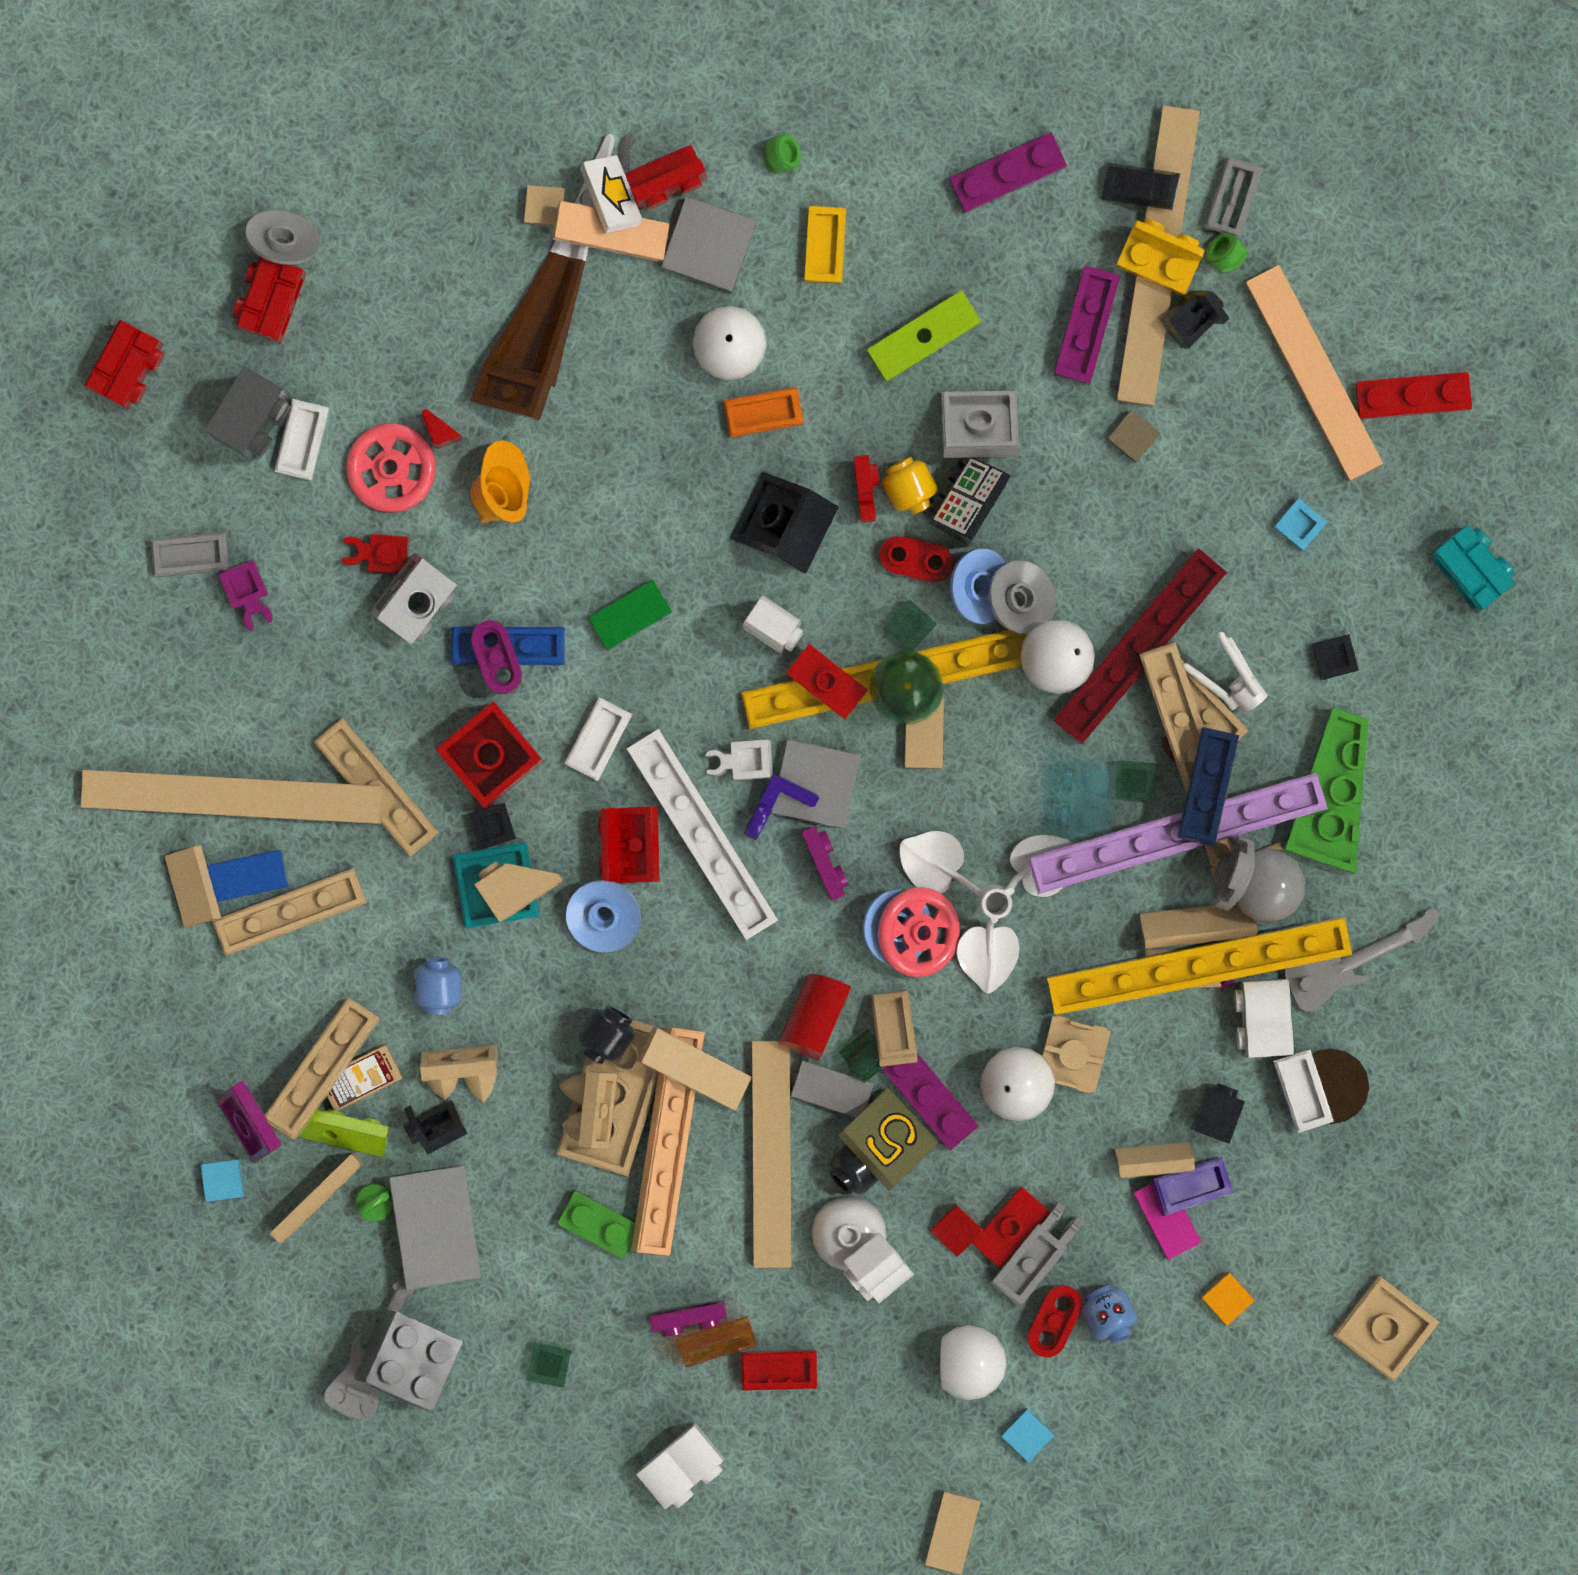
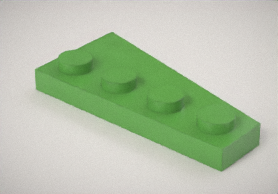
M1334 707L1331 708L1309 775L1317 773L1328 809L1295 818L1284 847L1285 851L1357 874V850L1360 837L1359 825L1363 799L1362 787L1369 719Z

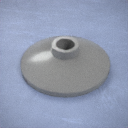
M270 210L258 213L248 221L245 229V239L249 247L262 258L279 264L293 265L306 262L316 255L320 245V237L316 228L303 217L287 211Z
M1016 560L1000 567L992 577L989 587L990 605L995 617L1006 629L1016 634L1028 635L1031 630L1043 622L1052 620L1056 609V594L1050 578L1040 567L1028 561ZM1014 595L1019 598V605L1015 602Z

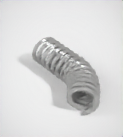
M632 133L628 134V137L626 136L621 144L625 147H620V149L626 150H620L621 153H619V157H628L620 158V164L628 165L622 166L623 168H628V170L630 169V149L633 143L637 141Z

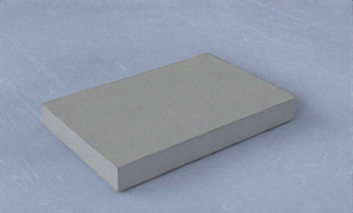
M464 1165L388 1177L405 1290L481 1278Z

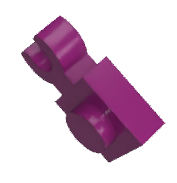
M254 559L219 573L233 609L244 605L246 610L244 623L250 631L255 628L251 620V616L255 612L263 613L268 623L272 622L273 615L271 609L261 603L259 599L267 596L268 590Z

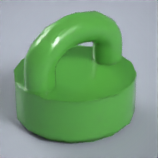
M785 133L769 139L764 149V162L769 172L772 174L784 173L794 170L799 166L801 161L800 147L791 135Z
M1227 232L1218 235L1210 242L1205 255L1206 259L1216 270L1227 273L1237 269L1245 262L1248 250L1233 233Z
M381 1184L365 1186L356 1198L358 1213L368 1221L378 1222L385 1219L393 1209L390 1190Z

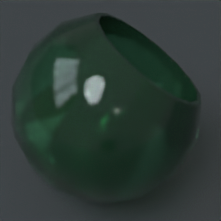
M897 651L887 655L876 665L870 678V697L875 709L885 719L899 725H914L927 720L939 708L944 696V680L939 667L928 656L916 651ZM906 682L911 684L910 689L904 688Z

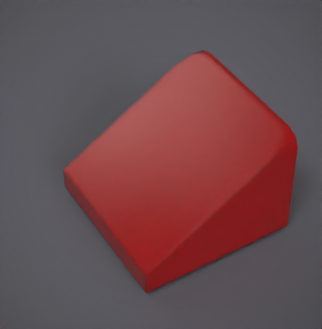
M428 409L422 410V418L435 448L441 449L463 440L458 432Z
M956 1203L930 1230L957 1257L984 1231Z

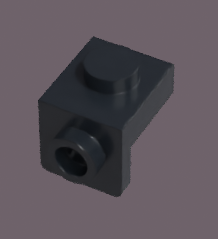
M1190 290L1161 321L1180 348L1189 349L1213 324H1225L1229 317L1223 310L1224 304L1215 293L1205 290Z
M452 1100L420 1117L417 1116L411 1105L404 1108L409 1121L403 1124L405 1131L413 1144L420 1142L427 1155L468 1134L459 1111Z

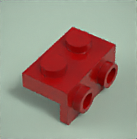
M691 145L625 174L638 209L646 206L647 209L656 208L666 203L668 196L680 191L682 194L692 192L703 185L702 181L707 180L703 163L700 158L698 159Z
M658 807L601 808L598 820V833L601 837L602 855L599 858V870L602 874V880L615 883L660 882Z

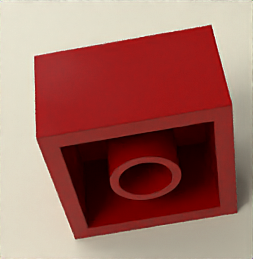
M494 701L435 749L483 808L490 807L544 762L542 757Z

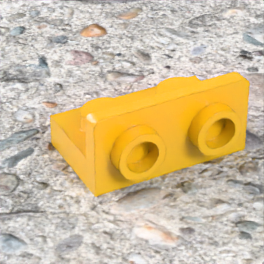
M1147 218L1144 219V222L1136 220L1115 267L1185 296L1205 252L1204 249L1198 247L1200 242L1185 234H1179L1178 238L1164 232L1165 226Z

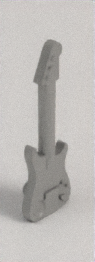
M1428 909L1422 917L1407 923L1404 929L1342 959L1335 958L1284 969L1285 979L1289 980L1290 992L1296 1004L1305 1012L1314 1011L1340 988L1366 982L1369 979L1368 975H1355L1353 970L1410 942L1414 944L1419 943L1439 918L1438 912L1434 909Z
M403 1276L392 1285L394 1292L386 1310L401 1313L408 1296H412L415 1289L405 1290ZM356 1335L351 1345L349 1362L344 1371L327 1387L324 1401L329 1407L344 1415L359 1420H368L374 1416L377 1410L379 1390L354 1380L365 1355V1351L360 1346L361 1336Z

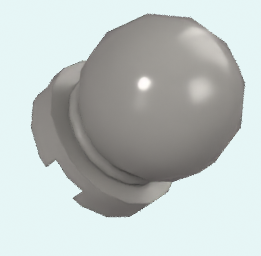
M1240 835L1232 837L1230 843L1235 845L1230 856L1224 853L1221 855L1211 885V889L1218 891L1217 898L1213 897L1210 903L1226 911L1232 909L1237 904L1242 913L1257 922L1272 924L1287 919L1297 911L1305 898L1306 879L1298 862L1281 850L1264 848L1255 851L1254 841Z

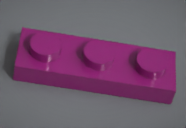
M1050 132L955 175L949 181L966 214L1067 168V164L1053 133Z
M1084 266L1055 368V376L1090 385L1121 275Z
M918 1053V1062L880 1067L950 1151L979 1127Z

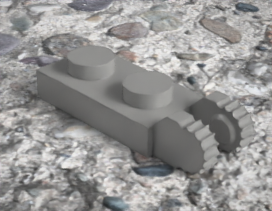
M1060 1202L1052 1208L1040 1225H1036L1020 1247L991 1280L995 1287L1020 1307L1067 1250L1068 1247L1066 1245L1084 1222L1079 1217L1071 1220L1059 1239L1048 1232L1049 1228L1062 1216L1065 1206Z

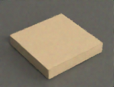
M1378 1275L1333 1335L1394 1382L1440 1322Z

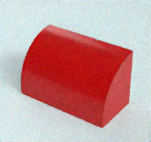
M808 974L778 1044L819 1061L852 986L826 976Z

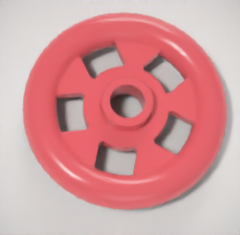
M395 423L380 424L362 433L353 443L346 461L347 480L355 496L366 506L386 513L402 512L421 502L430 491L436 473L435 457L426 439L414 429ZM397 439L411 445L406 456L402 452L393 449ZM378 442L384 450L378 453L374 460H371L365 452L371 445ZM388 461L397 463V470L393 474H386L384 472V465ZM410 463L421 465L418 481L407 479ZM372 469L378 483L368 488L363 480L362 473ZM400 484L402 485L403 496L387 498L386 486L395 487Z
M925 887L911 888L896 895L885 907L878 925V942L883 957L896 971L910 977L929 976L944 968L954 956L960 939V922L952 903L938 891ZM926 903L937 909L933 919L926 914H922ZM907 907L912 915L901 924L897 916ZM923 926L924 936L922 939H919L917 932ZM937 927H945L943 944L935 942L938 934ZM901 935L907 949L899 953L893 939ZM928 950L930 959L924 962H917L916 951Z

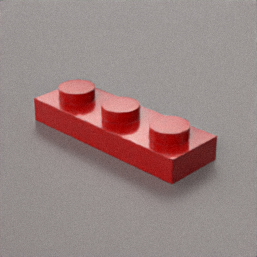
M1469 372L1366 380L1355 383L1360 420L1472 410Z

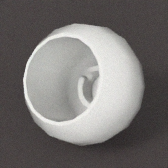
M725 306L716 308L703 316L695 327L692 345L694 356L703 370L716 378L734 380L743 378L756 370L764 359L767 341L765 330L756 316L743 308ZM731 335L733 337L732 341L727 342L726 336Z
M1059 619L1045 621L1031 630L1023 641L1020 654L1022 669L1028 680L1039 690L1054 694L1069 693L1086 682L1093 671L1095 660L1093 644L1087 633L1077 624Z
M1011 1047L1000 1050L988 1061L981 1074L980 1089L984 1102L993 1113L1003 1119L1022 1122L1036 1118L1047 1108L1054 1095L1055 1077L1052 1067L1042 1055L1032 1049ZM1006 1085L1010 1087V1092L1005 1090Z
M968 1325L954 1328L942 1336L940 1373L941 1386L944 1391L954 1398L973 1400L984 1398L998 1388L1005 1376L1006 1355L1004 1347L995 1335L985 1328Z

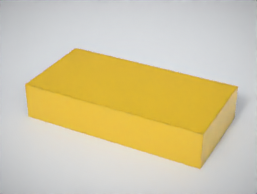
M809 206L804 282L842 284L846 208Z

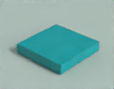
M527 842L452 855L465 929L540 916L536 899L505 921L499 922L475 886L481 880L478 873L495 862L500 867L507 863L531 868Z

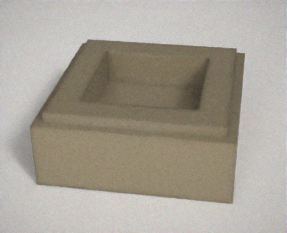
M1131 410L1107 440L1133 462L1137 463L1160 435V432Z

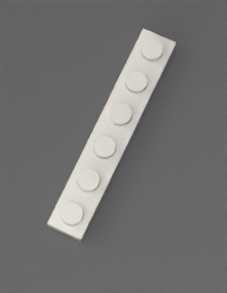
M657 729L627 748L744 938L748 940L777 922L778 919L660 730Z

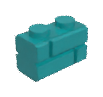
M1466 525L1429 556L1472 609L1479 613L1516 583L1511 577L1515 572L1502 556L1496 559L1487 547L1491 545V542L1481 529L1476 527L1472 530L1469 525Z

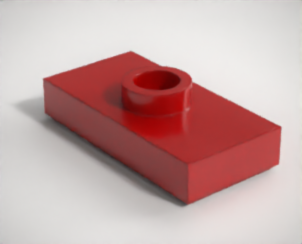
M811 644L807 645L786 672L789 677L844 720L868 692V689Z
M1021 1186L972 1244L1001 1268L1050 1211Z
M817 1350L741 1352L742 1391L818 1389Z

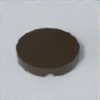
M1332 1048L1312 1053L1334 1120V1122L1329 1124L1346 1122L1357 1115L1367 1101L1369 1092L1367 1072L1360 1061L1346 1051Z

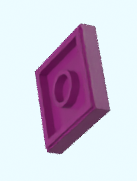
M243 1080L230 1087L216 1099L218 1106L252 1162L260 1161L282 1146Z

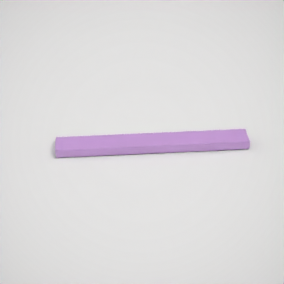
M1317 773L1226 799L1216 842L1328 809ZM1178 813L1029 857L1027 861L1037 894H1041L1205 844L1177 838L1182 813Z

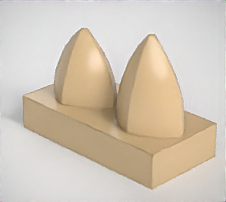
M496 1045L421 1052V1079L426 1081L431 1090L445 1100L452 1094L457 1085L458 1078H464L468 1089L480 1102L484 1103L490 1096L496 1081L498 1067Z
M586 1071V1073L572 1076L560 1084L559 1088L570 1100L582 1105L581 1112L571 1115L562 1123V1127L570 1138L578 1142V1147L609 1149L617 1079L616 1073Z

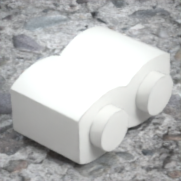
M764 595L759 599L743 624L745 631L780 654L784 649L791 652L803 635V630L799 628L801 620Z
M1283 978L1240 981V990H1234L1236 1013L1242 1012L1243 1026L1236 1029L1238 1050H1244L1245 1057L1247 1058L1293 1055L1289 980Z
M880 1233L876 1234L843 1261L848 1267L844 1275L867 1301L874 1298L878 1303L882 1302L914 1276V1273Z
M694 1423L640 1468L636 1475L664 1509H667L672 1504L678 1509L694 1495L690 1489L702 1480L706 1485L723 1471L719 1465L723 1462L724 1457L699 1426Z

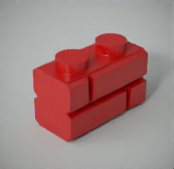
M261 256L258 263L252 261L245 278V283L250 284L245 298H238L232 315L233 318L237 319L236 327L242 331L282 344L306 277L305 271L293 265L271 262Z
M119 319L84 386L127 410L132 403L138 405L147 388V385L143 384L149 370L155 372L164 358L165 353L161 351L163 343Z

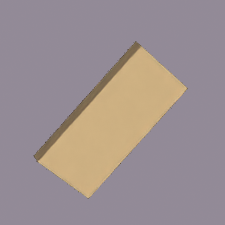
M635 1020L631 1023L635 1031L634 1038L619 1061L605 1060L603 1064H599L586 1056L581 1074L586 1073V1071L617 1074L609 1149L578 1147V1142L570 1138L565 1130H563L556 1153L557 1155L627 1177L629 1176L657 1086L659 1072L637 1062L654 1026ZM572 1101L567 1118L581 1112L582 1105Z

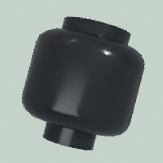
M608 1005L605 1010L595 1009L579 1034L580 1042L586 1047L583 1052L584 1055L599 1064H603L605 1060L619 1061L634 1038L635 1031L631 1026L633 1020L620 1010Z
M846 1144L831 1158L832 1171H830V1176L837 1186L847 1194L852 1192L864 1194L879 1181Z

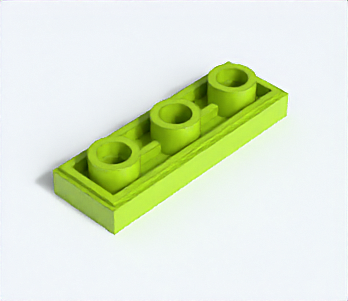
M961 290L868 348L867 353L887 383L975 328L982 321ZM920 331H927L931 335V340L927 343H922L917 339V334Z
M317 1109L298 1137L384 1158L389 1127L382 1125L375 1119L366 1118L360 1120L347 1117L337 1110L322 1111Z

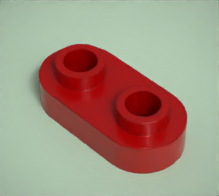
M895 536L886 540L880 550V562L888 572L909 578L938 583L947 579L954 567V559L951 552L946 547L934 543ZM896 548H901L905 551L906 557L903 561L897 562L892 558L891 552ZM933 556H937L942 560V567L938 570H933L928 565V560Z
M1064 1284L1056 1285L1046 1293L1027 1335L1030 1348L1038 1356L1045 1358L1054 1357L1063 1350L1082 1310V1299L1073 1287ZM1061 1296L1067 1297L1070 1301L1069 1307L1066 1310L1056 1308L1055 1302ZM1046 1330L1052 1332L1053 1341L1050 1344H1042L1039 1341L1041 1332Z

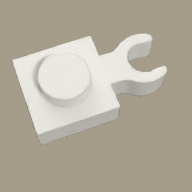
M770 740L731 742V754H725L718 750L706 753L707 757L718 756L721 760V765L718 769L707 770V773L710 775L720 776L732 770L733 780L768 779L773 776Z

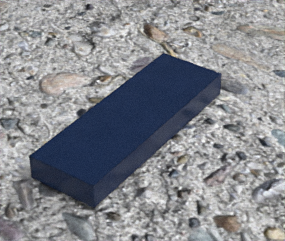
M1202 727L1177 838L1215 846L1239 735Z

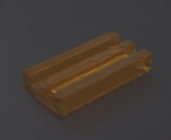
M748 1316L676 1339L679 1352L686 1367L701 1364L757 1345Z

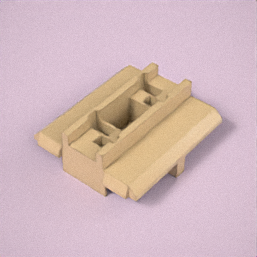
M1058 1015L1057 1017L1052 1016L1042 1056L1052 1067L1055 1083L1076 1088L1081 1092L1095 1093L1111 1031L1097 1025L1093 1027L1070 1021V1018Z

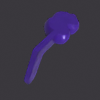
M774 773L743 834L754 840L759 837L780 792L810 807L816 806L819 796Z

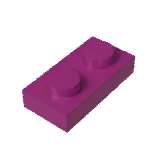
M816 826L802 831L801 833L830 900L833 901L845 896L843 888L849 886L841 865L833 868L828 853L833 852L834 849L826 831L818 833Z
M725 1300L651 1314L652 1332L661 1331L662 1337L684 1333L683 1326L698 1324L699 1330L721 1326L720 1319L727 1318Z

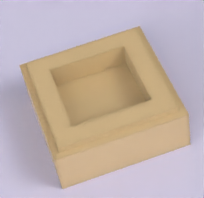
M527 185L524 223L554 227L558 203L565 200V188Z

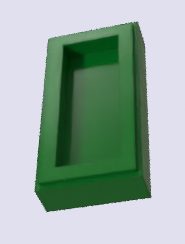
M651 580L589 617V620L609 651L668 616L672 611L655 582Z

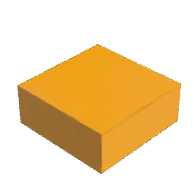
M1230 1272L1226 1273L1201 1296L1227 1326L1255 1301Z

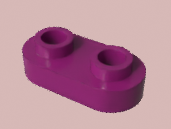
M492 620L481 622L472 632L471 643L485 683L495 693H512L519 687L522 681V670L509 633L499 622ZM489 633H494L498 637V642L494 647H487L484 643V638ZM500 669H508L510 671V679L505 683L497 680L496 675Z

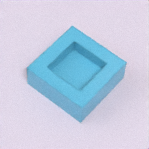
M1298 498L1273 528L1298 549L1304 551L1326 525L1327 521Z
M240 1159L201 1164L205 1202L244 1197Z
M1027 1408L1001 1434V1437L1028 1463L1055 1436Z

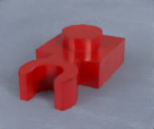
M869 455L855 456L853 462L861 523L876 521L873 486H879L877 463L870 464Z
M371 534L370 544H364L360 539L352 536L344 538L345 544H354L358 548V554L354 558L342 557V562L346 565L356 566L363 561H368V572L398 574L407 563L409 537Z

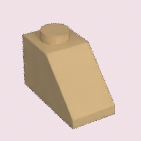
M495 862L478 873L481 880L475 886L498 921L503 922L565 880L561 874L507 863L500 867Z

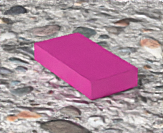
M1151 1183L1133 1192L1168 1260L1202 1243L1185 1209L1166 1216L1161 1215Z

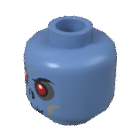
M430 957L426 959V964L415 968L413 971V1000L416 1005L422 1007L424 1013L435 1015L447 1014L452 1012V1007L457 1006L461 1002L462 974L458 967L449 964L448 958Z
M1108 1285L1085 1297L1087 1303L1083 1306L1081 1312L1095 1339H1109L1111 1344H1116L1132 1335L1129 1328L1134 1326L1138 1317L1124 1290L1113 1289L1112 1285Z

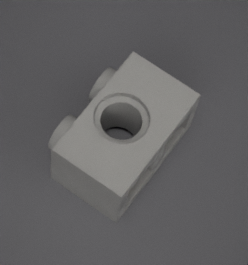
M413 553L369 613L412 645L416 639L421 640L427 634L432 625L430 620L438 609H445L452 601L455 594L453 590L457 584L426 560ZM416 592H422L423 603L417 609H409L408 600L410 596Z

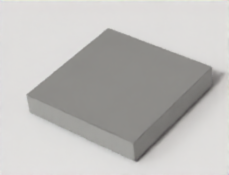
M686 197L661 268L732 293L757 221Z
M1016 391L941 392L943 458L1019 457Z
M787 739L780 776L816 793L819 796V800L815 807H810L780 792L773 806L772 813L845 829L861 755Z

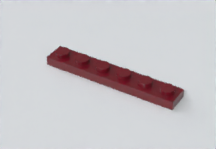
M1198 548L1059 712L1053 722L1082 745L1144 672L1139 654L1166 645L1226 575L1227 571Z

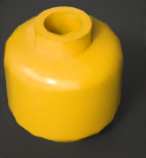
M910 456L885 469L887 475L882 480V486L895 510L905 511L909 509L911 514L915 515L932 505L929 498L937 492V485L923 461H913Z

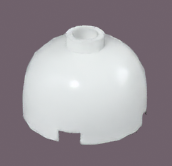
M853 1195L837 1197L825 1203L816 1214L812 1226L813 1245L819 1257L831 1267L843 1271L848 1269L843 1261L876 1234L880 1233L885 1240L887 1238L885 1221L878 1208L867 1199Z

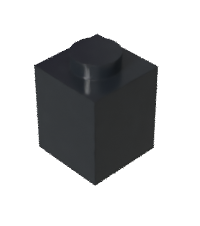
M1217 1083L1215 1090L1206 1087L1191 1130L1230 1144L1245 1101L1237 1098L1239 1091Z

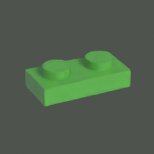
M575 1190L557 1223L623 1260L632 1245L635 1222Z

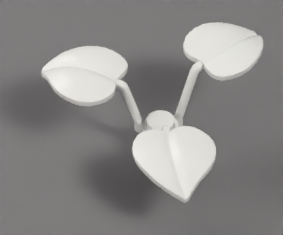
M928 831L903 839L900 843V860L906 875L916 887L930 888L939 893H944L949 888L952 878H954L979 896L980 908L990 917L987 921V929L981 926H974L965 931L958 941L956 953L963 971L985 993L989 994L1001 986L1009 977L1019 956V941L1015 932L1007 926L994 928V924L997 923L998 919L1005 917L1012 908L1010 895L1014 893L1018 882L1022 880L1025 890L1039 897L1052 896L1062 889L1058 888L1037 894L1027 858L1067 847L1074 843L1053 835H1035L1023 839L1014 847L1010 854V863L1018 874L1012 878L1005 889L999 885H988L981 889L956 871L964 862V852L960 842L951 834L943 831Z

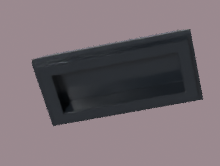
M1109 163L1101 199L1173 210L1180 173Z

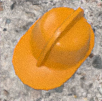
M500 440L493 442L486 448L481 473L471 485L470 498L474 508L478 511V520L481 523H488L490 521L516 523L525 517L530 473L523 453L511 442Z

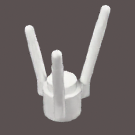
M1219 632L1217 636L1240 674V677L1229 686L1232 693L1228 694L1191 665L1185 663L1183 665L1184 669L1202 685L1224 700L1231 711L1239 706L1244 713H1247L1262 703L1268 694L1252 674L1234 640L1231 637L1227 638L1223 632Z

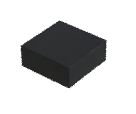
M1349 634L1312 644L1321 681L1359 671Z
M506 803L469 814L480 850L516 839Z

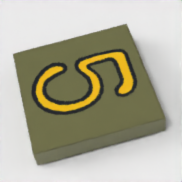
M889 1087L878 1095L838 1134L842 1141L888 1191L894 1188L939 1143Z

